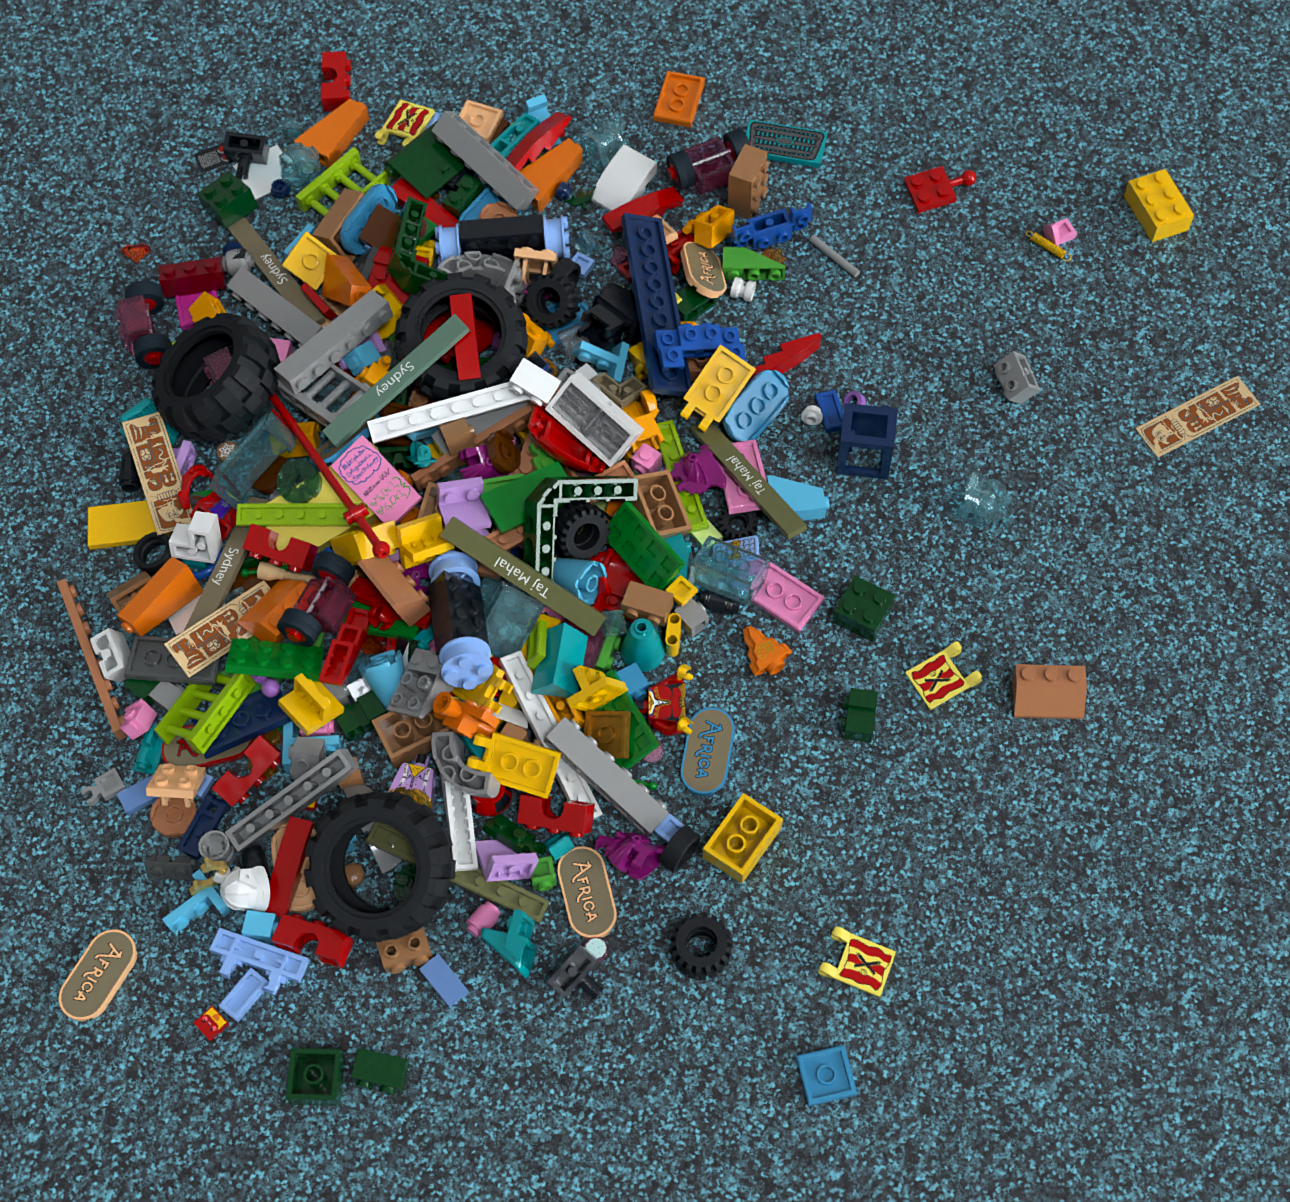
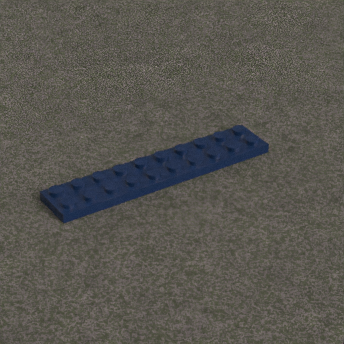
M624 213L621 217L650 392L684 397L692 386L687 358H684L685 367L681 370L679 368H666L662 370L652 338L655 330H676L681 325L662 218Z

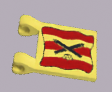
M400 100L382 129L375 133V138L379 139L377 143L385 145L390 133L406 138L402 142L404 147L424 131L435 110Z
M957 641L940 653L905 672L929 710L964 690L978 685L982 681V675L979 671H974L964 679L950 658L956 657L961 653L962 646Z
M835 927L831 938L847 944L838 968L829 963L822 962L818 969L819 975L838 980L880 997L896 951L851 934L841 927Z

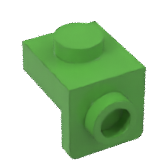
M552 856L538 858L539 861L531 876L533 890L547 891L552 889V886L557 885Z

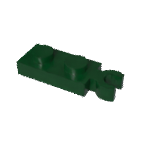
M500 813L484 824L483 832L517 854L523 852L536 853L537 857L539 853L541 855L545 854L546 846L543 843L535 842L536 836Z

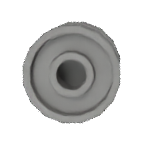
M214 830L205 833L201 837L198 845L199 852L203 858L208 857L213 861H225L228 867L234 863L236 850L226 834Z

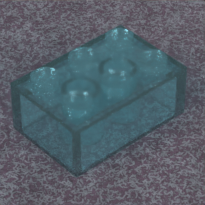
M708 536L691 562L688 581L750 606L767 578L771 560Z
M503 579L484 612L491 654L499 658L522 649L545 607V604Z

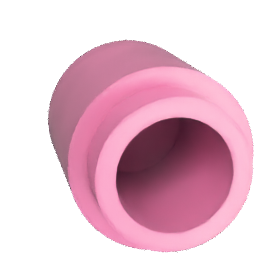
M489 901L480 904L466 920L467 931L475 938L478 936L482 937V928L491 929L498 922L501 912Z

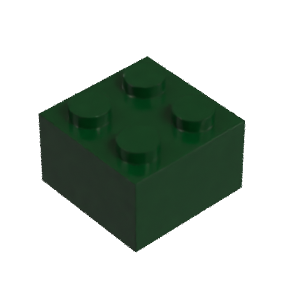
M230 172L223 174L219 179L205 186L197 193L205 212L226 229L259 207L251 189Z
M854 575L834 610L832 623L873 642L893 607L895 594Z
M291 1048L285 1099L291 1105L341 1106L345 1055L342 1050Z

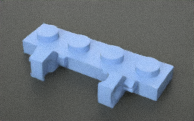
M219 928L209 949L211 953L221 956L220 962L223 963L219 971L221 977L231 980V973L236 971L237 966L242 967L243 964L266 972L265 975L268 976L270 981L264 987V990L272 995H276L280 984H286L287 979L300 983L310 962L304 956Z

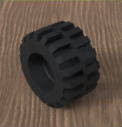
M545 274L537 276L538 279H533L531 281L532 285L527 286L525 289L528 291V294H524L523 298L527 299V303L523 304L524 308H528L527 315L533 316L531 320L534 323H538L541 327L546 326V328L561 327L571 323V319L577 317L575 312H580L581 307L578 306V303H582V298H578V294H581L580 290L575 289L577 284L570 282L571 278L562 274ZM551 288L555 289L560 296V306L555 313L550 312L545 304L546 294Z
M573 500L572 504L565 503V507L557 509L558 513L557 517H555V534L557 535V539L554 541L555 547L569 559L590 560L591 556L596 557L600 550L603 551L605 548L604 544L608 543L609 540L607 535H610L611 530L608 528L610 523L607 517L588 502ZM585 524L582 532L574 537L578 528Z
M697 913L691 914L690 919L687 916L683 918L682 924L678 923L675 926V932H672L671 956L672 960L675 961L677 969L680 968L681 973L685 976L687 973L690 974L691 979H696V976H699L701 980H706V976H710L712 979L716 977L717 972L721 974L724 971V966L728 965L732 952V938H730L729 929L725 928V923L722 920L718 922L717 917L714 915L711 918L707 917V913H702L701 917H697ZM696 936H706L713 940L716 949L707 957H696L688 951L687 943Z

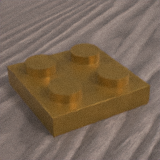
M585 711L584 735H590L598 743L597 747L603 752L607 751L614 759H629L631 712Z

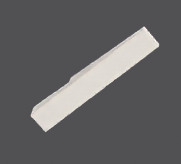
M440 773L448 833L453 843V846H450L452 860H456L455 871L478 870L470 795L451 785Z

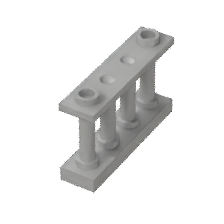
M335 365L326 370V374L307 392H299L297 395L285 387L279 379L277 380V389L280 395L324 427L332 423L371 388L367 383H360ZM333 378L340 382L322 402L318 401L316 403L312 399ZM348 388L355 392L336 412L333 411L331 413L328 411L327 408Z

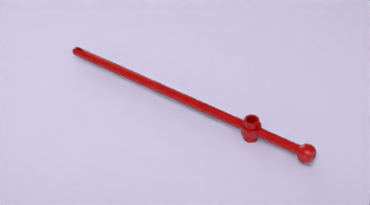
M276 393L273 396H269L274 407L348 510L342 513L347 524H358L373 546V555L379 559L386 558L390 553V546L385 541H380L364 517L369 515V512L364 503L362 502L358 505L353 503Z

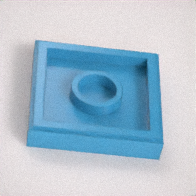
M845 1045L796 1056L808 1107L857 1096L858 1093Z

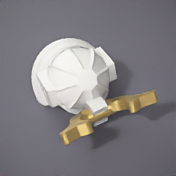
M208 857L204 858V864L200 866L202 873L216 870V872L209 879L194 880L192 882L193 886L189 888L192 896L201 890L221 883V897L226 905L233 910L245 911L246 909L260 912L267 910L270 901V885L263 866H256L251 869H240L235 866L232 872H230V868L225 861H213Z

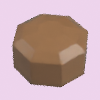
M353 862L345 865L349 885L352 888L361 885L365 878L361 865Z

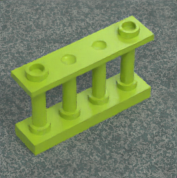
M353 147L295 197L299 209L304 213L309 208H314L325 217L329 210L318 201L325 195L336 201L340 196L333 190L336 185L342 183L350 190L361 191L365 195L376 184L390 186L388 175L383 171L380 175L376 176L362 166L360 153ZM353 171H357L369 180L370 183L362 189L347 176Z
M219 672L216 683L225 685L219 695L209 692L213 686L188 684L154 731L167 745L170 744L175 736L186 738L187 742L198 754L204 755L256 685L254 679L250 675L234 673L230 677ZM202 700L212 702L206 712L195 710ZM189 718L199 720L192 730L182 728Z

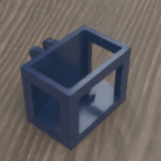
M845 403L836 474L888 480L895 443L898 409L887 405L877 407ZM853 447L882 450L881 467L876 469L846 465L848 452H852Z

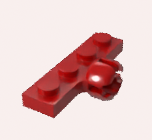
M682 229L677 232L678 239L667 244L671 272L674 276L677 275L681 268L680 259L677 256L680 255L682 247L687 242H694V235L691 233L684 234ZM626 261L618 266V272L629 283H632L629 263Z
M358 576L347 590L348 598L371 607L367 615L368 622L374 628H378L383 622L384 624L379 629L385 631L395 621L403 620L373 582ZM431 610L413 625L427 630L432 623Z

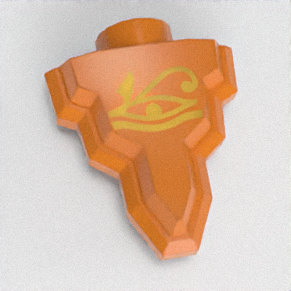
M750 625L743 629L744 642L749 648L747 654L751 662L749 668L753 675L759 676L767 671L770 675H775L785 666L783 661L792 653L791 649L785 643L779 644L774 638L765 637L760 630Z

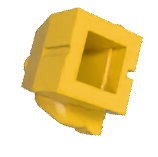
M641 341L628 350L631 363L635 367V377L640 381L642 379L645 380L646 375L644 373L647 374Z

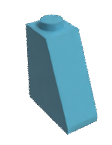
M773 475L767 476V482L803 521L825 518L826 510L830 509L828 496H824L823 488Z

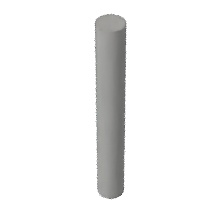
M811 236L809 242L853 277L859 275L860 271L817 236Z

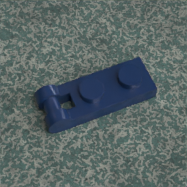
M208 793L178 844L177 850L200 860L202 855L199 852L198 844L201 837L205 833L217 829L231 805L224 799H217L216 795ZM214 807L217 809L212 813L209 811L210 808Z

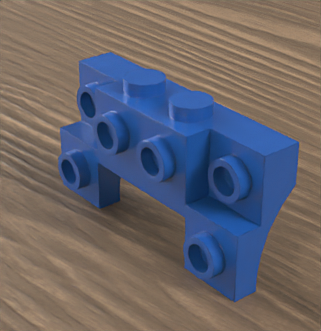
M808 202L807 207L799 210L791 207L789 215L784 208L747 219L746 226L736 228L735 225H732L731 232L727 233L729 247H745L750 244L752 249L756 250L766 248L772 244L783 243L791 239L792 231H798L808 226V222L812 221L813 207Z
M686 323L678 326L676 330H655L652 335L654 348L658 353L662 370L666 368L683 369L685 367L684 358L712 357L720 344L746 362L744 345L740 343L738 327L720 328L719 324L703 323L701 325H691Z

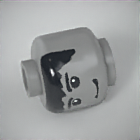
M241 248L228 250L222 258L224 271L228 272L230 276H234L241 266L251 272L252 267L255 266V260L252 254L250 255L246 249Z

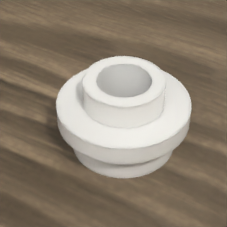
M811 405L802 411L801 419L808 425H818L822 422L823 414L819 407Z

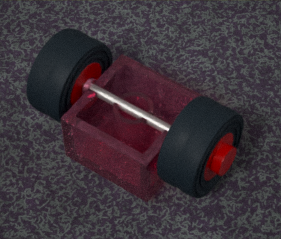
M738 128L723 135V142L718 136L684 150H679L666 157L668 175L679 190L694 185L698 193L703 194L728 184L729 173L744 144L751 146V143L745 132Z
M136 281L125 289V299L118 300L119 309L116 310L118 321L122 324L119 327L121 339H124L127 351L131 350L136 363L144 368L155 369L160 367L161 362L159 360L166 349L172 347L169 337L155 332L152 314L159 312L164 306L163 290L154 281Z
M323 551L318 555L311 568L313 575L317 579H310L294 607L287 608L278 621V630L286 638L299 645L312 646L321 632L336 633L357 598V595L348 587L355 575V568L345 558L333 552Z

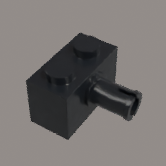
M226 131L223 152L227 160L238 161L235 174L237 178L242 179V176H244V179H248L250 163L267 165L270 145L266 136Z
M579 941L545 976L547 983L563 998H566L576 986L583 989L592 1000L597 998L598 995L591 988H594L599 994L603 991V987L588 975L591 969L598 963V960Z

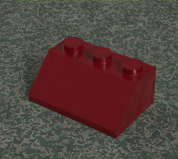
M223 257L159 266V283L165 298L227 289L226 272L222 264Z

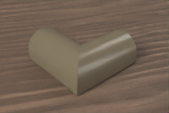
M605 372L590 380L599 385L601 392L621 409L640 399L641 391L649 389L634 376L621 384Z

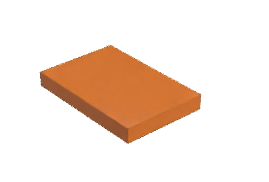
M667 71L653 114V121L691 128L704 88L705 78Z

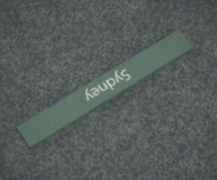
M454 314L323 430V433L337 448L341 446L367 421L470 332L469 328Z

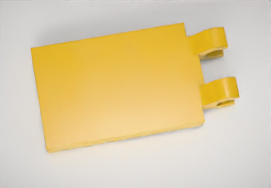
M720 344L683 399L688 403L680 416L687 420L692 412L696 411L704 417L698 428L705 432L713 420L717 423L722 420L756 369Z
M147 500L88 507V547L90 550L134 545L145 535L156 532ZM167 532L164 534L168 536L171 535V532Z
M493 664L492 675L487 681L471 690L455 687L451 692L464 702L468 699L476 703L478 708L484 705L492 709L494 713L499 714L503 706L493 700L498 689H502L510 694L514 685L502 679L505 671Z
M493 732L492 738L481 733L475 734L473 744L486 747L483 759L471 755L467 761L468 767L482 772H491L501 785L546 799L549 798L562 752L498 732Z

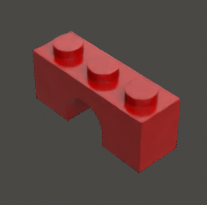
M345 51L322 52L325 81H332L321 83V101L324 112L334 111L351 99V93L348 90V87H351L350 74L348 75V71H351L352 67L351 60L347 59Z
M251 523L242 549L250 551L248 556L259 560L262 559V556L269 558L268 563L280 567L282 563L289 565V570L300 574L302 570L310 572L319 548L318 546L291 537L288 546L279 551L276 545L279 533Z
M260 734L244 752L252 761L253 768L251 773L247 776H239L229 769L212 787L232 807L237 803L242 805L250 796L247 791L253 785L257 788L266 778L263 775L268 768L273 770L282 760L279 757L282 751L263 734Z
M530 793L520 795L517 823L525 824V828L538 830L539 827H544L550 833L567 831L569 836L583 837V834L592 832L594 803L576 800L564 802V810L559 817L551 810V796L546 799Z
M292 914V916L282 915L271 939L277 948L300 955L305 944L310 941H318L314 954L320 962L343 969L354 944L350 936L348 937L336 929L329 928L326 924L314 920L312 923L305 921L304 917L297 914Z

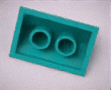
M565 622L547 629L546 657L535 668L531 694L569 698L579 692L580 685L573 669L584 664L588 636Z

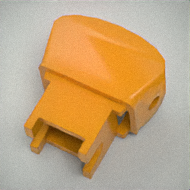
M650 389L641 391L640 395L642 398L622 409L644 429L643 433L624 455L627 463L631 462L632 454L636 453L643 443L658 451L660 449L658 444L664 441V437L655 421L659 412L654 393L650 392Z

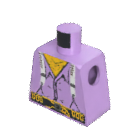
M417 754L414 765L402 763L388 792H399L412 796L414 801L421 805L426 804L433 811L436 774L434 769L427 768L430 758L426 755Z

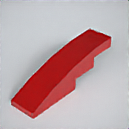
M556 112L548 117L518 143L506 160L520 172L526 161L534 163L543 149L550 151L572 118L560 112Z
M402 178L392 186L397 195V203L402 207L409 196L428 204L424 217L438 226L442 225V228L456 227V223L459 222L432 198L424 199Z
M673 186L636 198L608 212L601 219L609 230L614 233L623 230L621 217L624 213L653 217L656 214L663 216L665 210L682 206L684 199Z
M472 293L450 295L451 317L456 314L470 330L455 344L459 381L480 379L481 371Z
M820 332L780 344L778 353L764 356L762 365L754 367L756 370L746 384L761 371L775 370L783 374L807 359L820 348Z
M350 607L346 622L341 624L337 638L332 640L318 679L319 682L342 686L369 630L370 623L368 622L367 615L369 610Z
M290 816L269 883L270 901L265 911L276 914L278 918H281L283 914L288 915L302 877L301 869L306 857L305 851L314 827L312 821Z

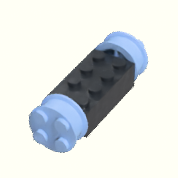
M542 214L464 220L456 223V227L442 228V225L435 227L436 239H439L438 242H435L436 254H440L438 256V266L447 258L453 255L455 257L464 255V252L480 251L481 254L490 256L495 253L515 260V248L521 249L522 247H529L536 251H542L546 248L557 253V258L566 257L571 259L570 246H565V244H569V233L564 231V229H568L567 216L563 217L561 215L560 218L546 219L543 216L542 221Z
M449 550L436 557L428 568L431 579L428 586L435 650L442 665L441 676L443 680L451 686L471 690L487 681L493 672L480 577L477 574L478 564L467 553Z

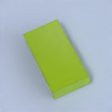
M541 619L529 631L527 667L535 669L546 657L547 622Z

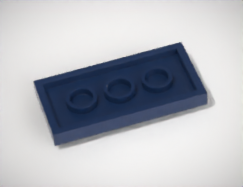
M281 689L275 697L265 696L262 690L248 695L205 752V758H211L254 739L260 734H265L292 722L291 718L278 706V700L283 697ZM191 720L193 727H195L199 720Z

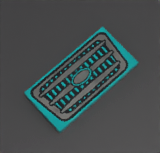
M749 120L746 135L752 147L768 152V160L820 168L828 132Z

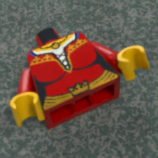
M686 664L680 665L677 672L654 684L653 687L648 688V700H634L640 713L648 714L649 726L665 736L681 734L682 732L687 735L692 733V730L687 726L693 724V722L685 717V682H683V679L690 681L693 679V675L686 673L691 669Z

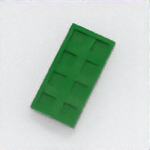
M630 501L624 502L609 522L610 526L608 528L611 531L610 535H607L609 538L608 543L645 585L665 591L686 563Z
M232 638L225 673L294 679V677L302 673L307 679L319 682L324 648L314 645L307 647L292 643L284 644Z
M611 669L605 674L606 677L621 681L615 670ZM628 691L595 710L631 712L629 759H615V763L620 768L630 769L660 746Z

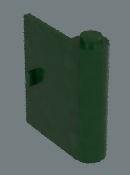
M438 120L384 162V171L390 178L397 179L401 176L426 200L467 168L464 164L465 161L452 154L451 148L438 141L437 135L432 132Z

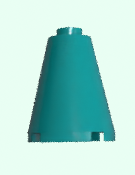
M640 618L631 624L621 643V658L626 666L636 662L642 672L651 671L661 664L665 656V644L649 620Z

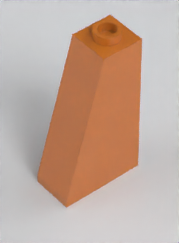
M352 99L347 100L295 139L294 143L297 154L329 168L340 158L368 122L367 106L362 102H356Z
M570 138L535 160L534 163L520 170V173L540 190L530 203L538 213L542 212L554 198L561 182L566 183L583 163V150L578 143H574Z
M327 254L322 296L347 306H352L371 291L372 287L347 256Z
M171 557L117 614L122 622L121 627L129 634L133 632L142 637L201 595L203 589L189 567L176 558Z

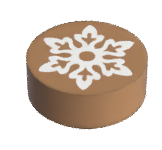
M223 442L217 448L218 458L225 464L234 463L239 458V449L233 442Z

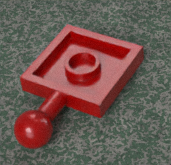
M943 166L904 177V184L917 213H922L955 203L957 197L952 187L961 184L972 186L976 182L977 177L974 171L965 170L960 177L949 180Z

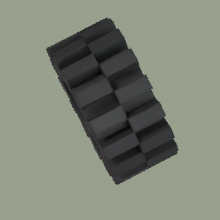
M727 508V510L723 509L721 514H719L718 531L723 536V541L756 535L758 517H756L755 511L729 514ZM734 519H741L745 521L746 527L743 530H734L729 524Z

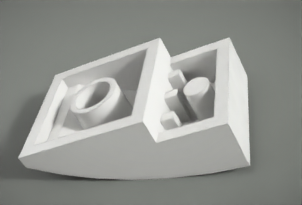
M623 144L598 180L597 188L591 201L612 211L623 204L641 197L646 191V185L657 173V162Z

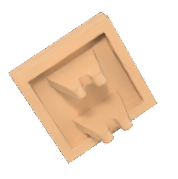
M522 247L521 249L515 248L514 259L519 260L520 269L523 270L522 281L525 285L528 273L550 274L558 262L557 253L548 249L536 251L529 247Z
M171 763L160 764L146 787V796L161 797L162 806H168V801L171 798H184L185 807L190 808L196 793L206 777V767H197L196 765L177 766Z

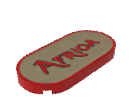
M189 725L182 728L192 730L194 727ZM175 736L169 745L163 742L162 757L166 763L177 766L196 765L197 767L208 768L245 757V750L254 742L255 738L206 759L204 755L198 754L192 748L186 738Z

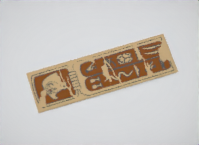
M1236 376L1137 427L1136 430L1156 456L1160 457L1261 404L1242 380Z
M157 412L122 422L157 535L174 531L177 523L190 524L192 518L189 515L192 512V508H182L176 498L178 491H181L182 477L160 413Z
M264 580L164 644L188 677L193 676L229 652L232 638L248 639L253 636L237 622L270 590V587Z

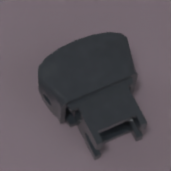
M608 283L595 296L592 308L583 312L581 321L583 323L588 322L577 330L576 336H586L605 351L622 341L629 344V346L637 345L642 339L634 293L620 285ZM625 326H631L629 336L621 340Z

